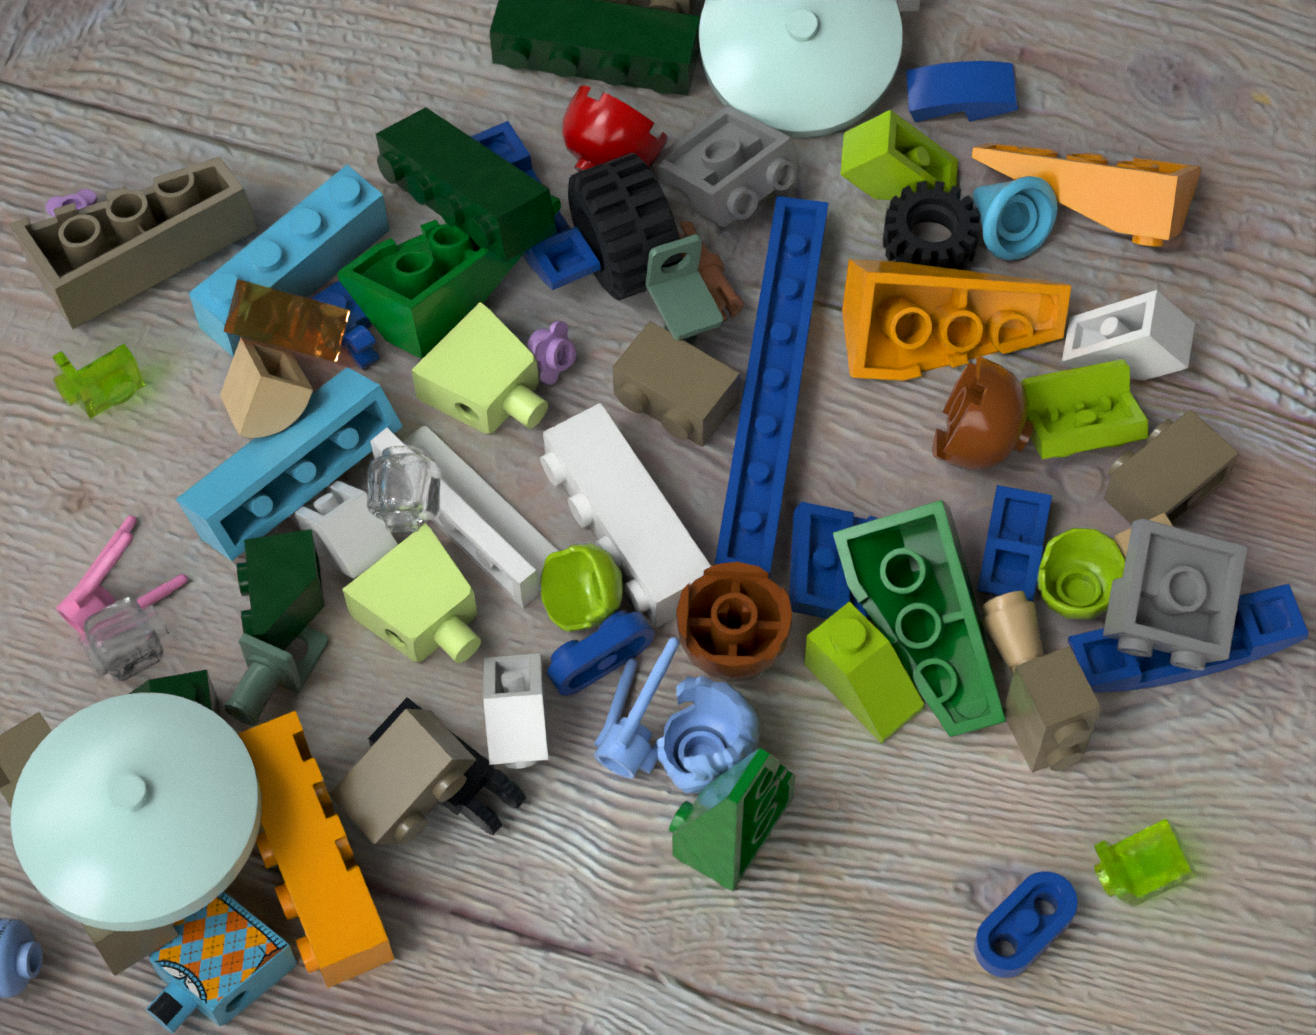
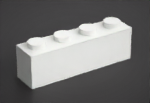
M599 403L544 431L545 455L540 457V461L547 477L554 486L562 483L570 495L567 501L577 523L582 528L589 525L598 538L595 541V545L610 552L622 572L623 578L627 582L624 584V591L634 610L641 613L646 611L656 628L676 618V610L682 590L689 582L691 586L696 579L702 577L704 570L711 567V565L603 405Z

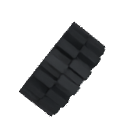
M926 181L917 182L915 193L910 186L901 189L900 198L896 195L892 198L885 216L883 247H886L885 256L888 261L895 260V262L966 270L968 262H972L974 259L981 225L979 224L978 208L973 209L974 201L969 195L960 200L961 189L954 185L949 193L943 191L945 182L935 181L934 189H928ZM922 222H935L949 229L951 236L943 241L929 242L915 236L911 228Z

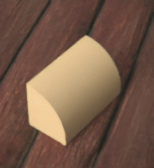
M240 337L220 397L238 435L246 438H261L276 434L293 424L305 410L313 389L292 351Z

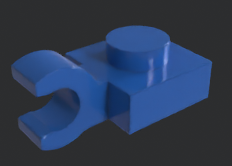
M340 281L335 282L296 307L299 321L328 354L342 345L362 370L380 359L379 354L372 347L376 344V340L368 330L372 326L371 321Z

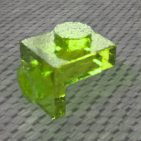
M124 343L76 371L62 351L52 356L59 375L52 379L55 387L68 406L78 402L89 419L113 405L125 403L136 391L145 386L136 359Z
M1167 818L1114 845L1105 839L1094 844L1096 853L1101 861L1094 865V870L1101 886L1109 897L1117 895L1120 900L1133 907L1198 876L1173 823Z

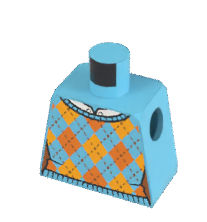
M223 891L211 903L199 911L172 923L179 936L151 953L149 961L158 976L168 985L146 1008V1011L155 1021L172 1034L196 1008L216 1025L222 1026L227 1024L282 979L298 963L290 945Z

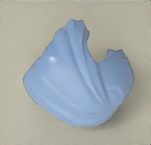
M687 676L685 680H682L676 686L678 705L687 701L694 702V704L672 714L664 726V736L656 741L659 762L664 766L665 772L675 786L686 794H697L709 783L756 750L759 743V718L753 706L747 702L739 691L735 690L727 682H714L704 676L697 678Z

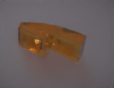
M237 279L223 332L337 362L350 310Z

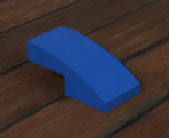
M962 61L906 70L909 112L915 123L964 111L969 122L1019 110L1016 72L1013 63Z
M1001 485L996 486L977 592L1000 596L1014 591H1024L1027 600L1033 602L1052 495Z

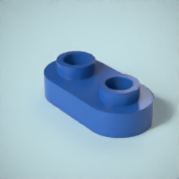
M616 612L604 620L595 633L580 642L578 640L568 641L556 649L550 658L552 663L547 670V676L561 695L575 694L626 664L629 658H635L641 654L653 641L655 631L641 612Z
M1048 871L1037 872L1028 876L979 926L974 941V953L981 967L988 973L1002 978L1015 977L1027 970L1071 924L1078 904L1077 895L1071 883L1063 876ZM1037 901H1047L1053 906L1055 913L1047 916L1042 915L1036 911L1034 903ZM998 941H1006L1013 946L1015 953L1011 956H1001L995 951L993 945Z

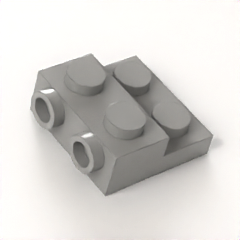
M729 105L722 108L661 152L652 164L657 178L687 194L693 211L723 228L737 219L749 218L755 212L759 201L776 190L788 189L794 183L797 173L801 171L790 136Z
M1143 518L1133 521L1123 577L1112 582L1103 636L1119 640L1117 650L1125 654L1151 657L1153 649L1171 653L1170 664L1184 669L1204 670L1206 663L1229 659L1247 546Z

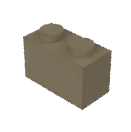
M649 321L613 365L614 395L617 396L618 400L627 409L635 413L644 412L661 422L665 430L672 436L681 440L688 438L703 447L739 402L740 373L686 341L675 340L669 331Z
M1190 409L1175 422L1166 419L1160 423L1148 437L1147 445L1135 454L1131 450L1126 451L1112 464L1108 471V475L1111 478L1104 499L1131 525L1133 521L1142 518L1149 520L1162 513H1165L1172 525H1174L1229 480L1239 452Z
M1070 646L1016 665L1004 706L1007 723L1032 773L1049 766L1052 771L1063 770L1081 760L1101 709Z
M405 709L329 795L374 845H404L423 831L428 823L425 816L438 802L450 799L463 787L467 779L464 773L476 759L431 710Z

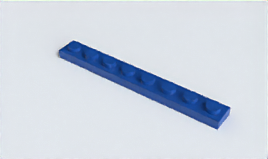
M782 196L776 197L715 564L741 562L759 566L769 573V579L772 571L829 203Z

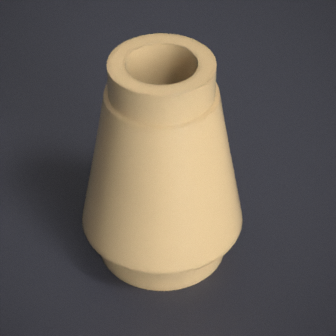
M1024 591L1006 593L982 605L981 608L985 618L981 621V624L1008 668L1012 671V674L1016 665L1044 655L1035 603L1027 600Z

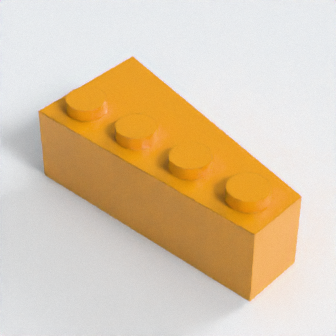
M296 711L238 733L255 766L262 794L261 824L264 832L258 834L256 843L266 868L278 865L285 883L274 887L287 921L299 916L306 936L296 939L295 942L308 974L320 969L325 984L329 988L395 960L388 937L360 868L354 861V855L338 814L334 813L332 808L333 804L315 757L312 758L304 730Z

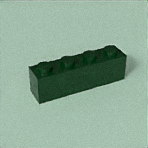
M499 0L489 30L492 64L504 65L511 69H529L553 73L566 78L578 77L602 81L614 86L626 85L651 89L662 94L675 93L688 96L700 51V16L601 0Z
M427 107L376 133L380 155L377 157V164L383 177L389 183H395L411 194L418 204H425L435 211L448 225L456 226L469 235L479 247L487 248L505 262L557 233L550 189Z

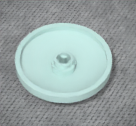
M706 0L699 25V50L707 81L724 106L729 105L791 138H813L829 135L855 124L881 101L897 71L902 49L903 30L896 0Z
M134 693L108 698L94 703L64 720L43 739L30 756L17 782L11 809L13 844L23 870L37 891L53 907L71 919L85 925L112 931H140L166 926L192 915L211 903L233 882L244 867L256 842L261 823L262 794L260 782L251 756L236 731L224 719L205 706L183 697L162 693Z

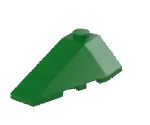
M939 500L833 532L848 588L863 606L877 629L890 641L912 682L948 735L954 737L1007 722L967 564L950 507L943 500Z
M758 748L705 786L693 804L685 801L679 807L669 826V832L673 834L672 856L733 892L794 798L796 775L788 771L770 753Z

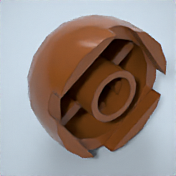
M981 356L976 357V364L970 362L965 367L943 409V413L948 415L947 432L936 428L932 446L934 458L956 467L980 470L989 469L1002 463L1009 456L1012 449L1021 452L1025 448L1032 434L1034 423L1026 419L1029 410L1027 394L1024 386L1012 372Z
M741 562L714 564L705 569L702 577L696 579L691 586L689 582L682 590L676 610L679 640L693 665L709 676L729 681L754 678L770 669L783 654L792 627L793 616L790 599L784 588L782 587L781 591L779 586L769 579V573L759 566Z

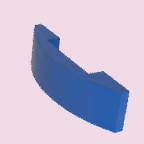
M509 121L470 136L541 183L532 169L531 155ZM560 211L554 216L557 233L529 248L522 255L538 277L552 290L601 270L599 260L577 226L570 228Z
M1290 584L1239 595L1229 659L1206 663L1204 670H1190L1170 664L1171 653L1153 649L1151 657L1122 653L1117 650L1119 640L1103 636L1104 628L1069 636L1068 644L1093 692L1102 693L1152 688L1211 675L1286 649L1307 639L1309 633Z

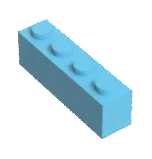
M348 165L344 166L189 292L199 328L232 357H234L240 337L257 341L333 278L339 270L351 263L389 231L383 194Z
M346 367L311 394L305 410L293 424L276 434L254 438L176 498V501L201 540L233 561L245 551V539L265 536L372 451L370 440L380 432L388 428L394 434L403 426L381 386Z

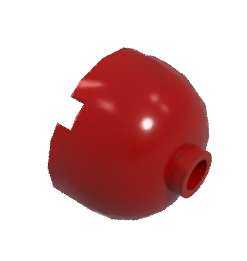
M586 85L579 86L567 107L562 125V136L566 149L578 160L574 169L577 172H581L628 153H635L650 168L668 141L667 135L662 132L655 138L650 133L654 122L639 111L603 92L599 100H595L587 96L592 87Z

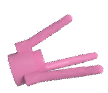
M133 515L126 518L78 585L55 608L69 625L87 639L97 629L104 636L108 637L121 623L170 595L188 582L187 575L180 574L112 614L110 608L116 601L100 583L133 540V535L130 532L137 523V519Z

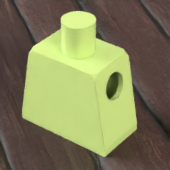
M481 302L411 370L416 398L485 434L493 433L510 415L531 429L542 420L548 409V402L534 392L539 384L538 366L535 356Z
M426 523L343 588L349 614L360 624L414 662L423 661L441 647L459 664L469 659L481 644V639L467 626L477 615L474 592Z

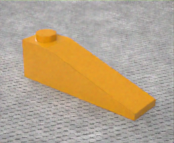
M985 143L973 147V159L1014 180L1026 176L1040 177L1046 180L1054 189L1057 202L1115 232L1132 234V243L1145 246H1163L1164 239L1170 240L1181 234L1201 171V166L1133 157L1132 161H1117V166L1108 165V158L1103 157L1102 154L1070 153L1066 155V159L1057 158L1058 151L1046 148Z
M849 259L842 306L849 374L852 378L905 381L920 377L922 372L948 365L953 368L968 364V360L978 356L982 357L997 352L1006 354L1064 338L1071 285L1068 283L903 262Z

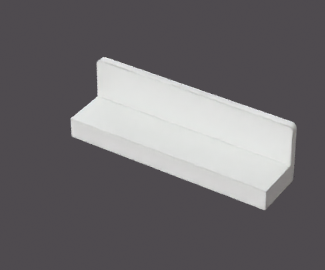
M422 426L402 442L386 428L370 440L376 468L387 479L390 478L391 482L393 479L394 485L395 480H397V488L400 482V491L402 492L403 485L404 495L405 488H407V498L522 609L541 594L540 577L545 559L549 554L558 550L427 426Z

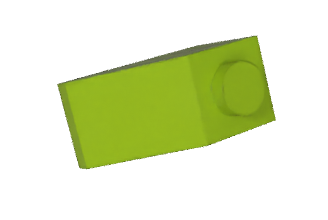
M892 110L844 132L840 175L874 199L892 200L895 195L900 198L901 189L910 186L915 193L917 182L922 181L927 182L928 189L935 188V181L945 182L943 191L948 193L953 185L957 186L958 159Z
M850 601L807 635L804 665L881 744L924 709L925 704L890 641Z

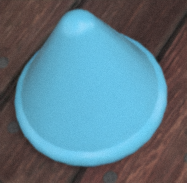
M1026 176L1014 181L979 186L973 192L972 198L976 209L978 208L985 245L994 256L1002 260H1019L1032 254L1046 241L1053 229L1057 217V197L1050 184L1040 177Z

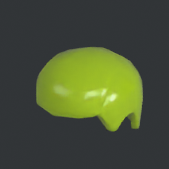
M1072 528L1054 536L1046 545L1038 570L1037 585L1038 590L1041 591V598L1050 610L1067 619L1093 620L1108 610L1112 582L1123 577L1125 558L1116 541L1097 529Z
M593 543L573 544L564 550L549 554L545 559L540 577L541 599L549 618L561 630L571 632L600 626L609 616L616 613V610L621 605L623 595L622 572L610 552Z

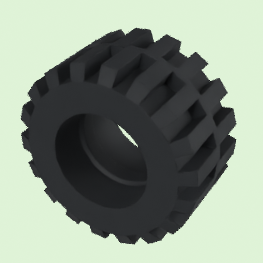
M628 153L571 175L568 183V202L574 227L577 226L600 262L601 270L594 272L595 277L600 285L617 301L648 290L645 283L650 250L680 239L672 211L655 175L635 153ZM682 253L669 257L662 264V267H670L679 263L682 260Z

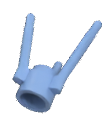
M676 637L670 638L628 718L623 717L619 722L637 667V660L635 658H629L626 662L605 725L594 743L598 748L594 754L595 759L617 775L633 779L639 769L650 774L658 761L657 742L651 747L649 740L652 737V733L640 724V721L680 644L679 639Z

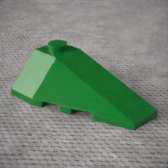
M551 195L555 216L561 209V202L559 198ZM435 219L420 225L421 235L396 245L392 238L374 245L339 270L337 274L340 283L385 341L423 359L480 302L484 303L526 251L505 262L487 248L479 247L469 235L456 226H450L447 223L440 225Z

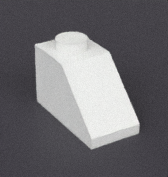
M1158 290L1071 316L1062 362L1068 367L1079 368L1124 359L1130 367V378L1142 381L1184 370L1189 366L1195 323Z
M334 480L289 516L301 531L312 529L317 550L335 570L353 579L361 575L398 545L371 500L369 503V497L366 492L338 480Z
M541 653L484 658L483 703L489 764H503L507 768L520 769L530 767L539 760H548Z

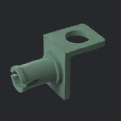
M698 234L652 248L649 252L645 283L665 322L664 329L669 331L675 340H684L691 345L695 342L697 334L718 328L723 323V316L698 271L702 249V240ZM677 253H687L679 263L670 267H662V264L669 257Z
M306 626L297 638H301L306 642L308 651L301 661L295 663L294 657L290 653L243 633L238 642L248 669L230 699L224 704L225 711L242 723L251 726L257 725L258 718L278 685L298 694L300 693L329 643L327 636Z

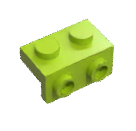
M1124 359L1028 377L1021 381L1029 401L1026 419L1034 423L1030 439L1041 459L1063 458L1077 452L1103 447H1119L1128 442L1148 439V419L1130 392V367Z

